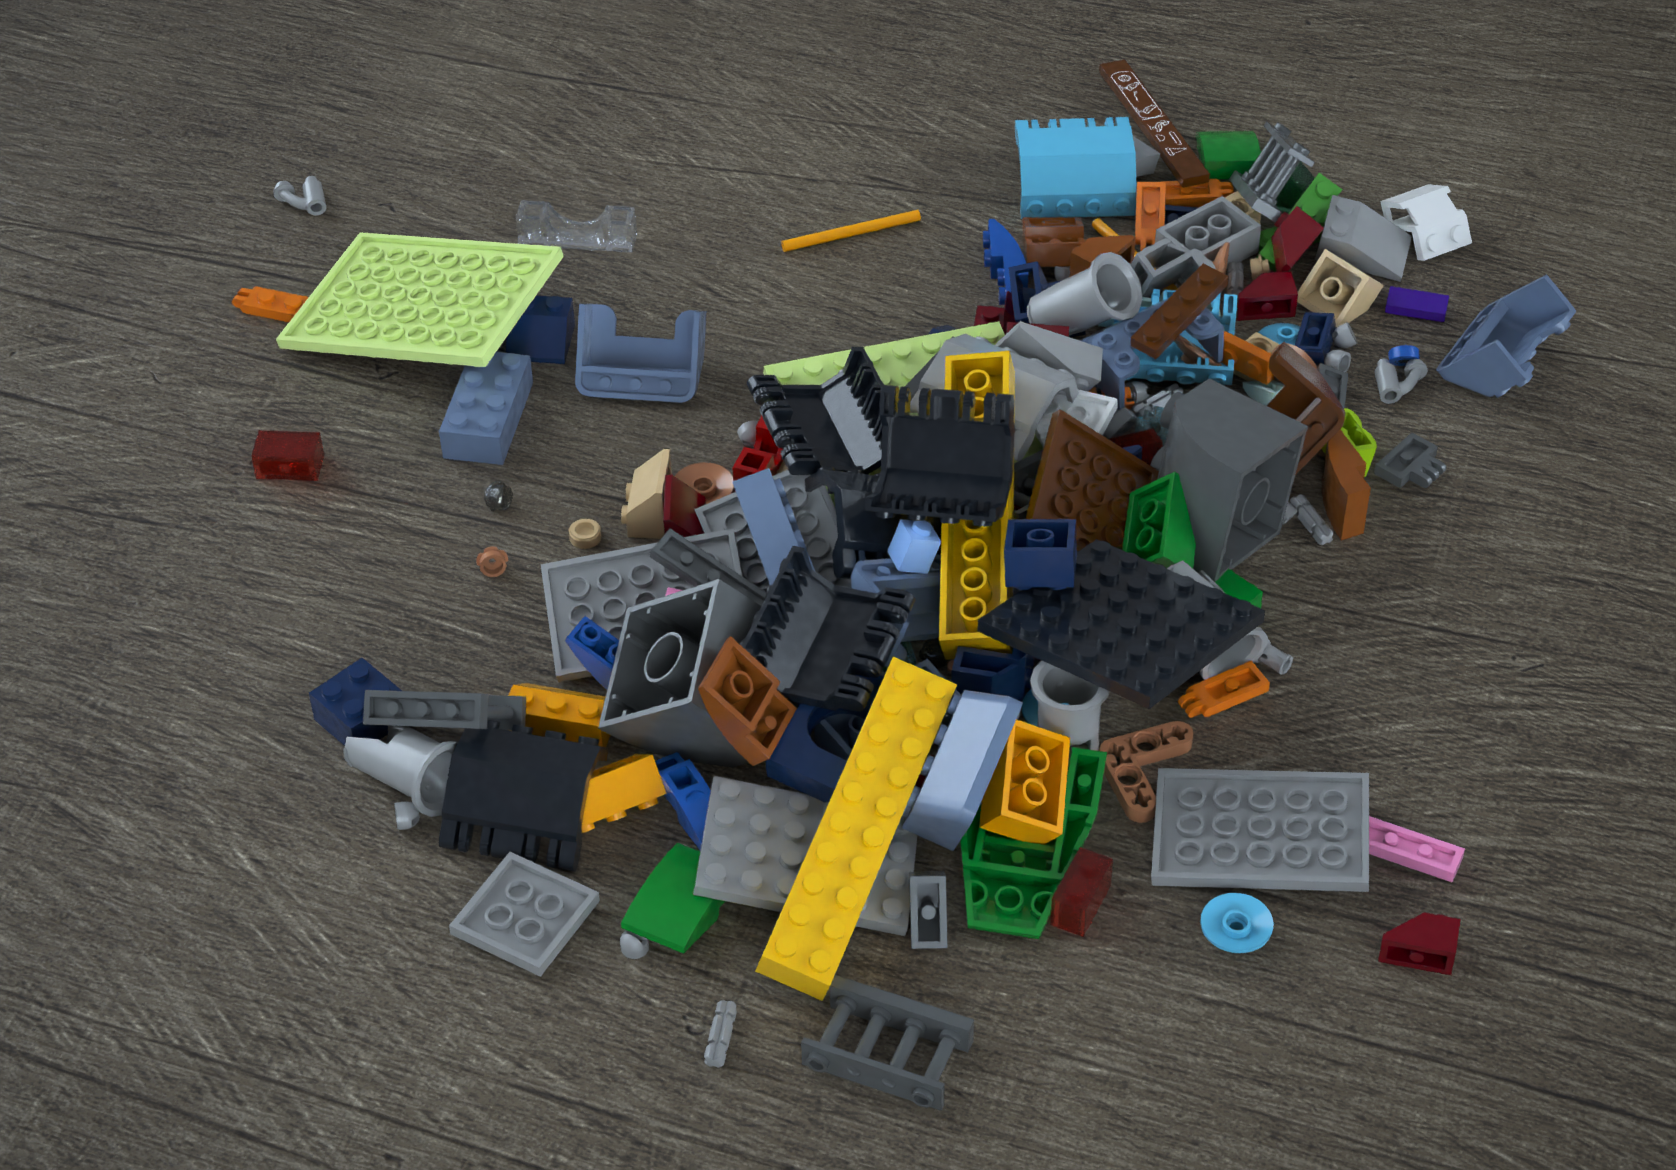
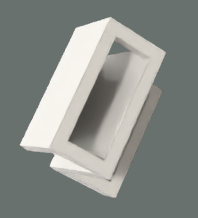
M1428 184L1380 201L1384 218L1402 230L1412 232L1417 260L1425 261L1472 243L1467 215L1463 209H1456L1448 197L1447 193L1451 192L1448 186ZM1390 208H1406L1409 215L1393 221Z

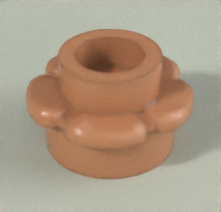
M494 546L485 548L484 552L479 553L476 558L480 571L488 577L500 576L507 567V553L504 550H498Z

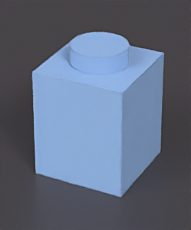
M900 519L887 552L898 571L928 574L941 540L930 522Z

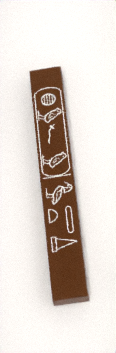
M1124 59L1100 64L1099 73L1154 149L1161 153L1160 157L1180 185L1184 188L1209 182L1210 173L1127 61Z

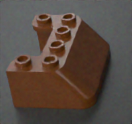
M1284 341L1272 353L1269 359V369L1285 386L1266 406L1308 426L1296 470L1297 474L1342 428L1345 421V410L1322 374Z

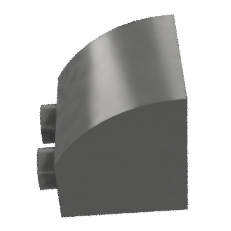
M1207 379L1186 394L1181 392L1174 393L1167 401L1160 419L1161 426L1168 429L1166 443L1156 453L1150 466L1159 471L1157 479L1174 471L1179 474L1196 542L1193 569L1197 573L1203 570L1216 582L1228 568L1230 570L1235 568L1280 534L1308 426L1212 379Z
M717 579L627 608L598 729L628 744L656 754L668 756L678 752L684 761L690 759L691 762L732 768L749 764L718 729L702 701L698 688L726 639L732 637L740 644L741 640L746 638L752 626L755 613L760 611L762 606L722 580Z

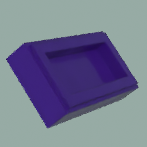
M1390 286L1385 313L1444 322L1449 295Z

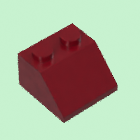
M665 475L664 535L669 529H672L682 537L704 534L695 509L706 505V497L673 475Z

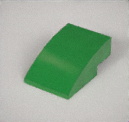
M1254 131L1196 132L1199 160L1210 173L1209 179H1229L1235 170L1244 174L1245 171L1250 170L1261 153Z
M676 843L658 863L637 893L621 921V928L684 954L718 920L719 909L726 902L693 895L700 851Z

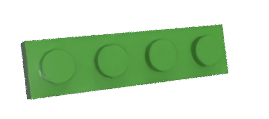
M1318 173L1289 214L1298 206L1316 222H1319L1329 209L1332 195L1338 196L1343 189ZM1270 238L1259 254L1262 256V260L1268 259L1270 269L1273 272H1277L1272 240Z

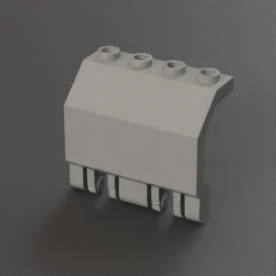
M963 334L946 340L920 381L919 389L910 402V413H919V394L922 388H929L931 392L933 389H945V356L1010 351L1015 370L1014 460L1021 461L1031 446L1036 427L1056 393L1060 390L1064 391L1067 401L1071 403L1074 402L1079 394L1075 377L1067 370H1056L1046 366L1039 359H1028L1019 355L1011 348L995 346L980 336L975 338L968 334Z

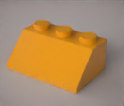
M530 683L512 685L508 696H526L525 726L533 728L532 735L545 737L546 730L566 733L565 740L578 742L579 736L600 739L599 746H607L610 735L598 729L606 696Z
M634 754L593 771L589 781L581 827L582 833L594 829V822L606 818L607 822H612L627 816L625 810L638 805L639 810L659 803L657 797L667 793L653 755Z

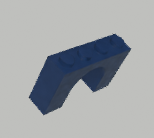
M856 675L870 680L874 685L870 698L861 712L842 708L833 711L798 703V708L770 759L765 761L767 776L824 803L829 802L847 760L818 747L812 741L810 735L818 723L833 715L851 714L866 719L884 676L880 675L879 678Z

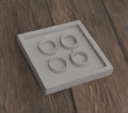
M509 852L449 925L450 934L541 977L599 903V892Z

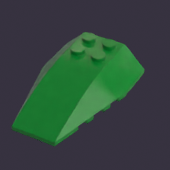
M1072 747L1071 758L1068 760L1063 833L1045 845L1019 841L979 828L981 801L970 827L961 839L968 928L1034 939L1040 938L1097 817L1107 752Z

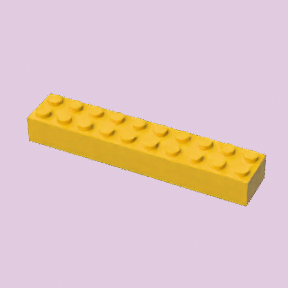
M1010 351L945 356V389L963 391V394L966 391L974 392V418H983L984 398L987 393H994L996 397L998 394L1014 395L1015 400V370ZM1014 403V424H1015V403ZM1014 457L1012 484L1002 518L993 522L992 526H975L972 524V520L960 519V523L955 524L942 523L939 642L946 660L955 659L958 646L1008 654L1013 652V647L978 632L977 628L978 619L1013 596V587H1005L1004 547L1008 519H1014Z
M896 657L892 658L755 972L823 1001L957 684Z

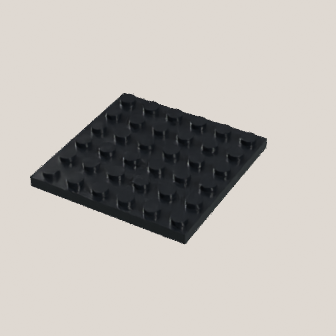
M1096 539L1077 552L1074 587H1066L1061 590H1053L1049 587H1032L1027 590H1021L978 619L977 631L1150 709L1264 622L1265 610L1252 605L1248 601L1239 600L1227 595L1220 589L1201 584L1189 576H1182L1168 570L1163 565L1154 564L1138 557L1134 553L1125 552L1111 546L1106 541Z

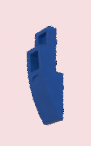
M988 219V231H983V248H988L984 249V267H990L991 279H997L998 286H1003L999 287V305H1005L1007 291L1011 292L1008 267L1026 264V261L1018 243L1004 226L995 219ZM1028 272L1019 273L1018 275L1023 287L1028 288Z
M584 616L566 637L565 642L592 676L605 689H608L619 640Z
M676 752L656 760L655 763L667 793L664 796L676 810L679 824L697 848L701 850L711 790L691 760L684 761L680 754Z

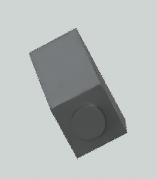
M945 871L909 872L911 949L947 948Z

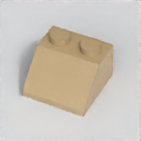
M1325 249L1300 287L1297 302L1313 313H1334L1336 327L1346 322L1350 323L1368 311L1384 285Z
M670 449L661 450L635 469L632 483H627L626 502H628V505L622 506L621 522L622 524H627L628 537L661 539L664 536L665 475H672Z

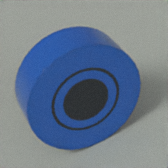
M1411 345L1396 346L1388 352L1389 363L1394 366H1405L1411 359H1420L1419 349Z

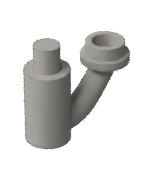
M308 176L302 186L304 198L295 195V189L288 181H280L275 185L273 194L278 201L287 202L301 210H307L309 214L314 216L321 215L326 211L323 187L315 176Z
M1380 359L1377 362L1374 373L1381 401L1387 404L1395 403L1402 395L1411 391L1418 380L1426 376L1428 372L1426 364L1420 359L1409 360L1404 369L1406 379L1399 382L1395 366L1390 364L1388 359Z

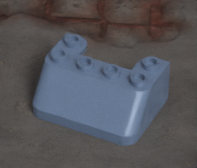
M1546 274L1492 302L1480 311L1439 364L1436 371L1448 382L1487 397L1494 395L1496 398L1501 397L1511 387L1515 385L1522 387L1532 379L1533 375L1531 373L1534 370V366L1527 361L1536 354L1535 348L1544 342L1549 335L1553 333L1560 335L1566 331L1571 325L1569 321L1576 313V310Z
M1168 299L1139 311L1131 319L1119 321L1080 340L1103 348L1101 381L1096 385L1106 396L1117 398L1118 410L1125 407V380L1134 376L1140 369L1139 357L1133 351L1135 348L1130 346L1131 336ZM1205 308L1185 330L1192 337L1196 338L1216 362L1219 363L1223 361L1224 326Z
M579 304L576 388L581 394L588 397L677 403L691 400L697 392L704 361L707 311L687 310L682 312L675 322V338L662 339L616 336L617 317L611 307L603 304Z
M941 555L935 556L928 574L900 572L891 558L864 560L855 564L851 574L852 589L878 593L888 587L907 591L916 599L905 623L885 622L896 626L900 631L885 666H889L893 657L905 661L907 652L900 644L901 642L939 638Z
M964 690L961 696L954 694L933 742L939 746L934 757L928 754L920 772L921 775L925 776L921 788L914 786L902 816L906 817L902 826L903 829L954 851L977 813L1023 702L1010 696Z

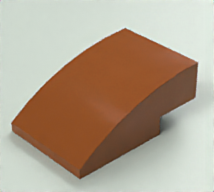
M1023 217L1026 264L1038 261L1040 267L1070 266L1069 257L1072 250L1085 241L1084 225L1081 218Z
M1341 429L1327 442L1322 476V498L1327 517L1340 540L1364 534L1371 487L1364 479L1367 463Z
M729 637L723 644L698 690L709 715L718 729L738 753L752 766H755L770 759L797 708L776 690L780 681L734 638Z

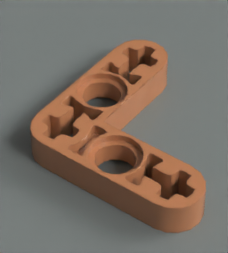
M1172 721L1103 741L1100 745L1099 751L1107 752L1104 774L1130 820L1145 823L1155 817L1156 795L1140 766L1188 753L1192 748L1194 734L1189 724L1181 721ZM1146 742L1152 744L1155 748L1151 751H1143L1137 745ZM1115 756L1120 757V765L1118 766ZM1122 776H1131L1137 781L1134 784L1126 785L1118 779ZM1136 795H1138L1140 804H1135Z

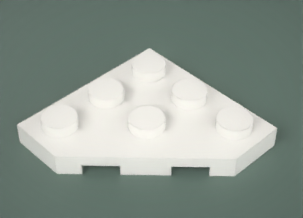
M1078 389L1079 394L1074 402L1071 403L1067 401L1066 393L1060 390L1056 393L1039 421L1035 435L1044 448L1052 413L1059 409L1103 435L1118 408L1117 398Z

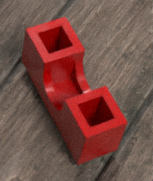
M762 416L756 425L754 448L744 447L732 467L733 481L768 468L772 476H774L784 461L780 454L783 448L776 446Z

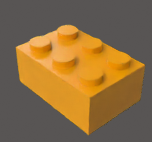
M1016 720L983 796L979 828L1019 841L1044 845L1062 835L1070 737Z

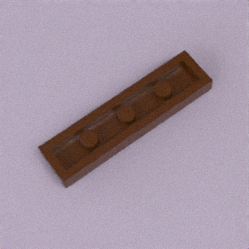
M1203 263L1131 336L1130 346L1157 359L1228 285L1229 276Z

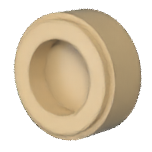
M580 519L573 522L569 527L571 544L580 549L595 547L601 541L600 525L592 519Z

